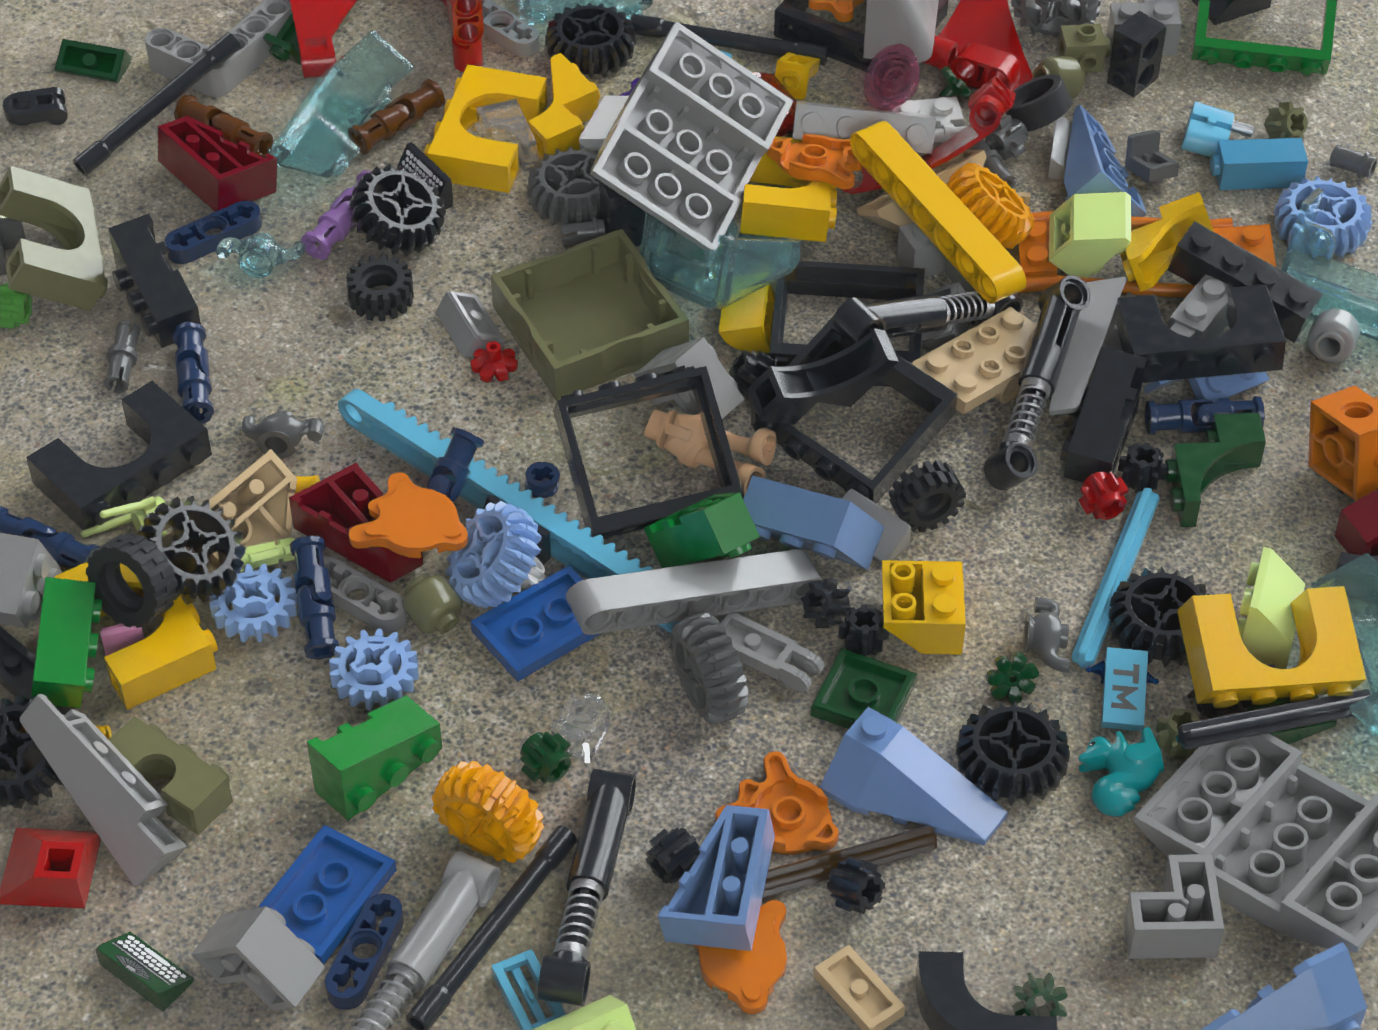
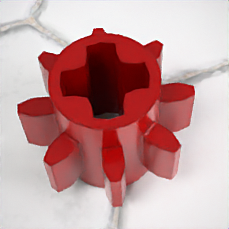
M1096 472L1087 477L1080 488L1083 497L1078 501L1085 513H1092L1095 519L1109 520L1115 518L1122 513L1125 504H1127L1124 495L1129 492V489L1121 477L1115 478L1112 472L1108 474L1106 472Z

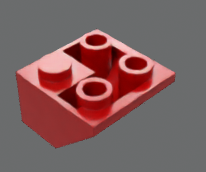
M16 828L0 887V904L85 909L101 843V838L97 832Z

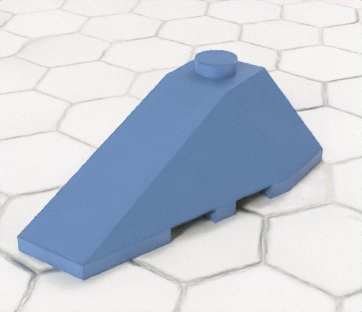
M1078 105L1074 109L1064 175V185L1067 191L1066 201L1074 194L1126 192L1131 196V216H1146L1147 212L1142 197L1134 186L1130 189L1128 188L1125 178L1129 174L1126 168L1114 156L1116 150L1103 126L1081 105Z

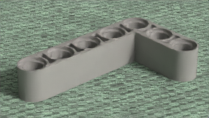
M264 0L232 28L229 33L238 40L241 48L220 66L212 69L191 88L211 97H221L227 95L271 56L269 53L270 46L263 37L266 32L275 37L292 14L290 0ZM166 28L153 29L145 36L151 70L172 80L201 57L204 51L209 48L207 45Z

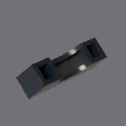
M1196 221L1193 222L1176 246L1168 267V271L1194 286L1198 284L1205 274L1233 287L1266 284L1279 323L1284 332V337L1293 343L1296 342L1311 320L1323 295Z

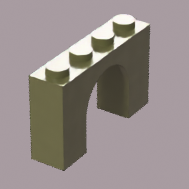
M14 166L9 167L0 182V215L38 226L54 235L66 248V250L20 238L5 264L9 289L88 311L92 310L99 298L104 297L108 287V279L104 275V255L100 251V231L96 227V208L92 204L90 189Z

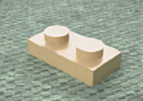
M847 945L814 967L813 977L861 1030H883L904 1016L905 1005L850 945Z

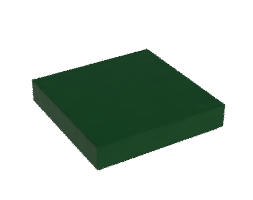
M841 648L811 706L810 716L850 729L862 713L870 707L897 723L917 682V673Z

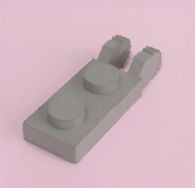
M725 614L719 622L725 627L726 634L732 638V644L735 650H738L737 655L741 663L777 680L780 678L785 686L800 691V693L807 691L812 683L806 671L809 674L817 675L820 674L825 666L819 655L799 646L797 641L740 614ZM793 661L797 667L791 665L790 662Z

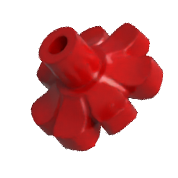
M496 341L487 343L486 350L477 349L473 354L474 359L471 360L470 364L472 372L479 373L480 380L486 383L491 382L494 375L498 381L508 380V372H514L518 368V360L515 359L514 350L507 348L501 351V345Z

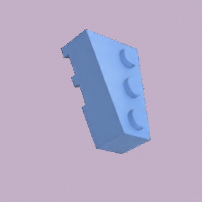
M725 806L700 846V854L690 871H685L679 880L680 887L669 905H664L658 914L665 942L752 951L775 838L769 809Z

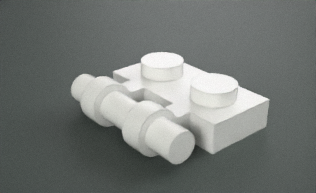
M957 96L892 102L889 105V112L935 116L934 143H944L967 127L963 126L964 118Z

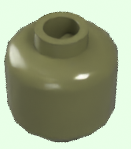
M1072 56L1045 57L1035 68L1032 79L1044 75H1060L1072 99L1078 96L1085 83L1084 70L1078 60Z
M428 573L422 574L405 588L403 608L421 632L429 634L439 631L440 634H444L458 624L460 619L457 615L462 608V599L445 577L440 575L430 576Z

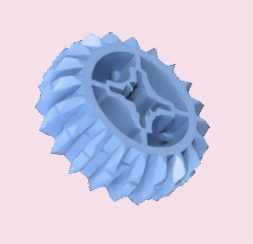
M1316 176L1314 181L1303 178L1300 183L1291 182L1288 189H1283L1274 210L1275 230L1279 232V239L1287 240L1288 248L1298 247L1300 254L1309 252L1313 254L1314 258L1317 255H1324L1329 260L1333 254L1343 258L1346 252L1355 253L1359 246H1363L1372 225L1371 206L1366 203V196L1358 195L1356 187L1347 188L1345 181L1341 183L1333 182L1332 177L1328 181L1321 180Z
M500 501L497 504L489 503L484 510L478 508L473 519H466L465 528L468 532V543L462 550L453 551L446 559L451 564L445 573L450 577V585L462 600L485 609L489 606L497 607L502 601L509 602L513 592H521V584L524 580H530L528 574L531 568L537 566L534 562L535 556L541 552V549L537 546L542 537L537 532L538 524L533 521L532 517L525 510L518 506L515 507L510 503Z

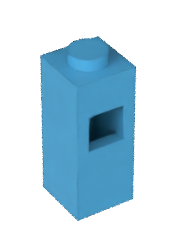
M1302 138L1218 140L1216 155H1211L1210 173L1211 176H1216L1219 190L1289 188L1291 182L1300 183L1305 178L1308 158Z

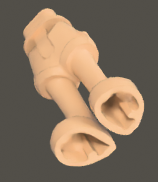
M658 409L652 412L644 431L646 438L656 441V445L659 448L666 449L677 457L680 464L690 468L704 465L715 469L700 414L691 415L678 413L674 410L666 413ZM760 428L751 438L739 436L725 430L731 451L745 455L765 466L771 464L777 442L776 434L773 430ZM734 460L745 496L752 475L765 478V471L763 468L751 463H742Z

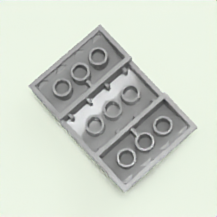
M676 21L618 114L597 154L590 175L713 255L742 202L740 198L744 192L745 184L749 183L761 157L768 151L793 100Z
M1269 733L1199 747L1134 816L1135 824L1167 858L1168 855L1212 854L1219 898L1239 912L1269 928L1300 941L1324 948H1331L1343 942L1349 952H1358L1378 929V793L1370 801L1302 764L1303 752Z

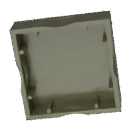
M623 229L577 244L557 255L538 258L491 275L493 308L555 400L561 399V396L572 394L574 390H586L637 371L662 350L689 342V319L668 290L650 273L645 259Z

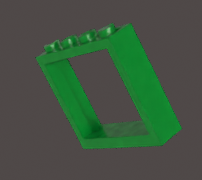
M1198 0L1191 59L1208 61V65L1220 62L1233 64L1238 68L1264 67L1272 72L1300 71L1307 76H1310V73L1327 74L1332 55L1337 0L1325 1L1320 50L1206 37L1210 0Z

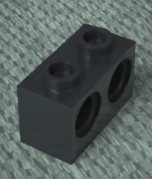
M1138 11L1114 30L1107 83L1134 98L1156 81L1159 77L1167 25Z

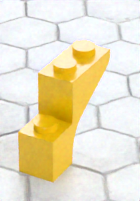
M561 53L554 55L550 60L553 102L542 114L528 120L529 147L542 160L544 154L553 156L556 149L562 152L568 151L569 147L575 151L581 150L579 138L584 131L583 122L592 118L594 111L598 108V100H600V92L596 84L589 81L580 72L577 65L571 63Z
M1200 192L1160 206L1159 210L1162 219L1131 231V243L1120 256L1128 281L1136 280L1140 292L1152 288L1169 267L1176 246L1194 221L1214 232Z

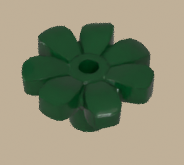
M944 66L941 72L946 78L947 86L940 92L939 96L954 97L958 94L969 100V97L974 92L969 89V86L964 81L957 78L948 66Z
M1015 652L1012 655L1011 661L1004 655L994 660L998 669L989 670L986 674V681L993 685L990 692L995 699L1000 700L1006 696L1010 704L1014 699L1018 704L1022 701L1021 691L1028 695L1032 694L1036 684L1030 679L1037 678L1039 671L1034 663L1026 664L1027 658L1023 653Z

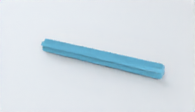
M1144 488L1143 491H1139L1136 495L1073 650L1072 661L1079 664L1080 668L1086 669L1089 665L1095 664L1111 623L1108 618L1109 609L1111 608L1109 606L1110 599L1114 592H1116L1120 582H1127L1160 499L1159 495L1152 492L1151 488Z

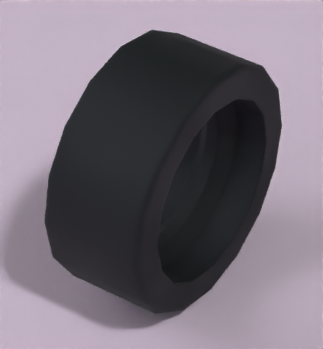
M1044 75L1032 79L1014 90L1016 96L1013 107L1006 114L1010 115L1012 119H1018L1023 122L1028 132L1049 125L1063 116L1070 109L1073 100L1060 75Z

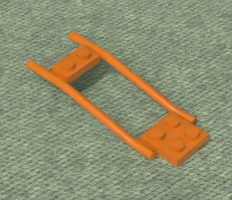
M1054 211L1031 212L1034 217L1033 222L1035 226L1025 240L1019 244L1020 266L1026 276V287L1017 293L1044 291L1066 277L1059 276L1057 274V266L1049 262L1050 214ZM1131 216V230L1154 223L1162 218ZM1232 218L1210 219L1215 233L1277 268L1270 224L1233 227ZM1079 277V278H1081L1085 283H1086V282H1092V281H1098V280H1104V279H1105V278ZM1126 280L1121 294L1130 292L1133 295L1186 298L1195 286L1193 284L1157 282L1152 288L1140 292L1135 280L1132 282Z

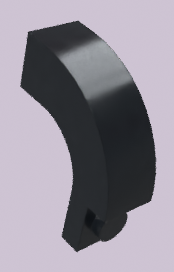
M918 951L916 969L917 1001L929 1030H1058L1057 1017L1003 1015L990 1011L980 1005L972 997L965 983L963 952Z

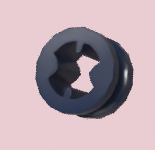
M536 462L527 468L525 473V490H531L532 497L548 498L557 493L560 472L556 466L548 462Z

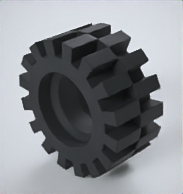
M381 254V259L376 260L375 255L369 256V262H365L362 258L358 261V267L355 265L350 267V273H347L346 276L348 300L353 311L356 310L358 316L362 317L366 313L367 320L373 321L374 316H379V321H386V315H390L391 319H395L398 317L397 311L404 314L407 312V306L411 307L413 304L412 272L404 261L399 263V258L393 256L391 261H389L388 255ZM381 285L390 286L389 288L383 290L371 289L375 286Z
M935 460L932 465L930 461H925L922 468H919L917 464L912 466L913 472L910 474L904 471L900 475L902 481L895 480L892 484L894 490L889 491L891 498L889 501L898 517L911 526V531L914 532L918 529L919 532H926L927 526L931 530L937 529V523L942 521L945 525L949 522L947 518L949 515L955 517L959 513L956 507H963L965 503L963 499L966 498V493L949 464L946 462L942 464L940 460Z

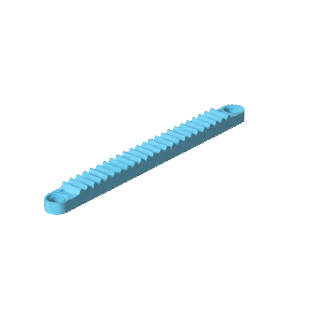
M360 389L351 390L338 401L339 412L350 426L428 477L431 476L438 457L444 456L451 441L449 438L440 440V433L437 430L429 433L428 425L426 423L418 425L415 416L406 418V411L404 409L395 411V404L393 402L382 404ZM473 457L468 467L470 475L459 497L476 508L483 509L487 497L492 495L504 503H510L515 507L518 506L525 510L535 523L550 532L551 556L566 566L570 565L584 578L591 579L652 570L650 566L640 568V560L638 558L628 561L627 551L623 550L616 553L613 542L603 545L602 535L591 537V528L579 529L578 520L568 522L567 513L556 514L555 505L553 504L544 507V498L532 499L531 490L528 489L521 492L520 483L509 484V478L506 474L497 477V469L495 467L486 469L484 460L474 462ZM445 475L449 480L455 483L456 478L454 475ZM681 621L658 625L671 633L673 625Z

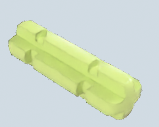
M288 537L277 540L278 544H275V541L247 546L245 555L241 559L244 562L241 572L244 571L246 564H250L252 569H258L262 564H267V566L278 564L280 559L282 563L295 560V556H292L290 551V543L295 539Z

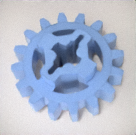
M246 564L245 572L237 574L236 582L232 586L226 587L227 589L223 595L219 597L213 595L211 597L212 601L209 602L211 616L214 618L216 628H225L226 637L228 638L239 633L241 642L244 643L251 635H255L258 642H262L263 634L269 633L274 638L277 637V627L289 628L291 626L289 617L297 616V593L295 588H293L292 578L290 576L283 578L280 568L269 573L267 564H262L259 570L254 571L250 564ZM276 595L280 598L279 603L275 602ZM229 603H232L233 606L231 611L228 609Z
M377 629L375 636H369L365 630H362L360 633L361 639L355 640L348 636L346 637V648L341 646L335 647L336 658L329 660L332 688H337V694L340 699L349 696L350 706L355 707L362 701L365 702L366 710L371 711L374 703L380 702V705L384 706L392 698L397 700L403 697L402 691H414L413 681L419 680L417 652L411 651V644L408 639L399 643L397 632H393L389 637H383L382 629Z

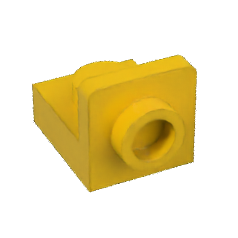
M788 52L777 60L773 87L787 97L800 100L807 97L809 79L818 73L820 59Z

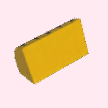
M768 275L725 280L718 332L726 343L737 350L750 352L752 350L755 352L760 350L763 353H770L775 294Z

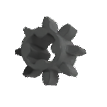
M1010 115L1002 118L999 126L985 137L987 145L991 150H996L1004 161L1010 157L1016 158L1025 152L1026 149L1023 143L1029 140L1028 131L1023 122L1018 119H1012Z

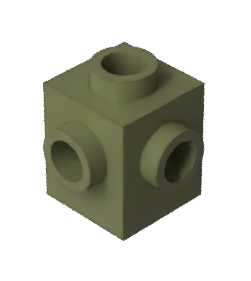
M1101 24L1062 25L1060 27L1057 49L1058 56L1074 57L1080 63L1084 73L1103 72L1105 58L1110 57L1111 45L1109 37H1104Z

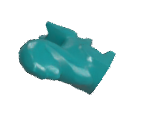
M1150 727L1144 728L1141 732V741L1132 745L1126 742L1121 731L1116 732L1113 745L1105 737L1096 736L1088 743L1086 751L1078 757V760L1082 762L1079 766L1080 772L1107 770L1109 772L1108 775L1100 778L1093 786L1091 798L1093 804L1101 813L1112 817H1120L1133 811L1135 805L1141 800L1139 793L1153 785L1158 775L1164 772L1161 750Z

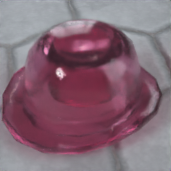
M901 43L886 46L871 60L864 81V94L870 106L879 110L894 109L915 95L919 86L920 68L917 57L909 47Z

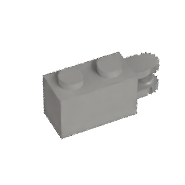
M1205 274L1169 318L1168 327L1178 334L1192 338L1219 336L1229 324L1226 317L1229 288L1233 286Z

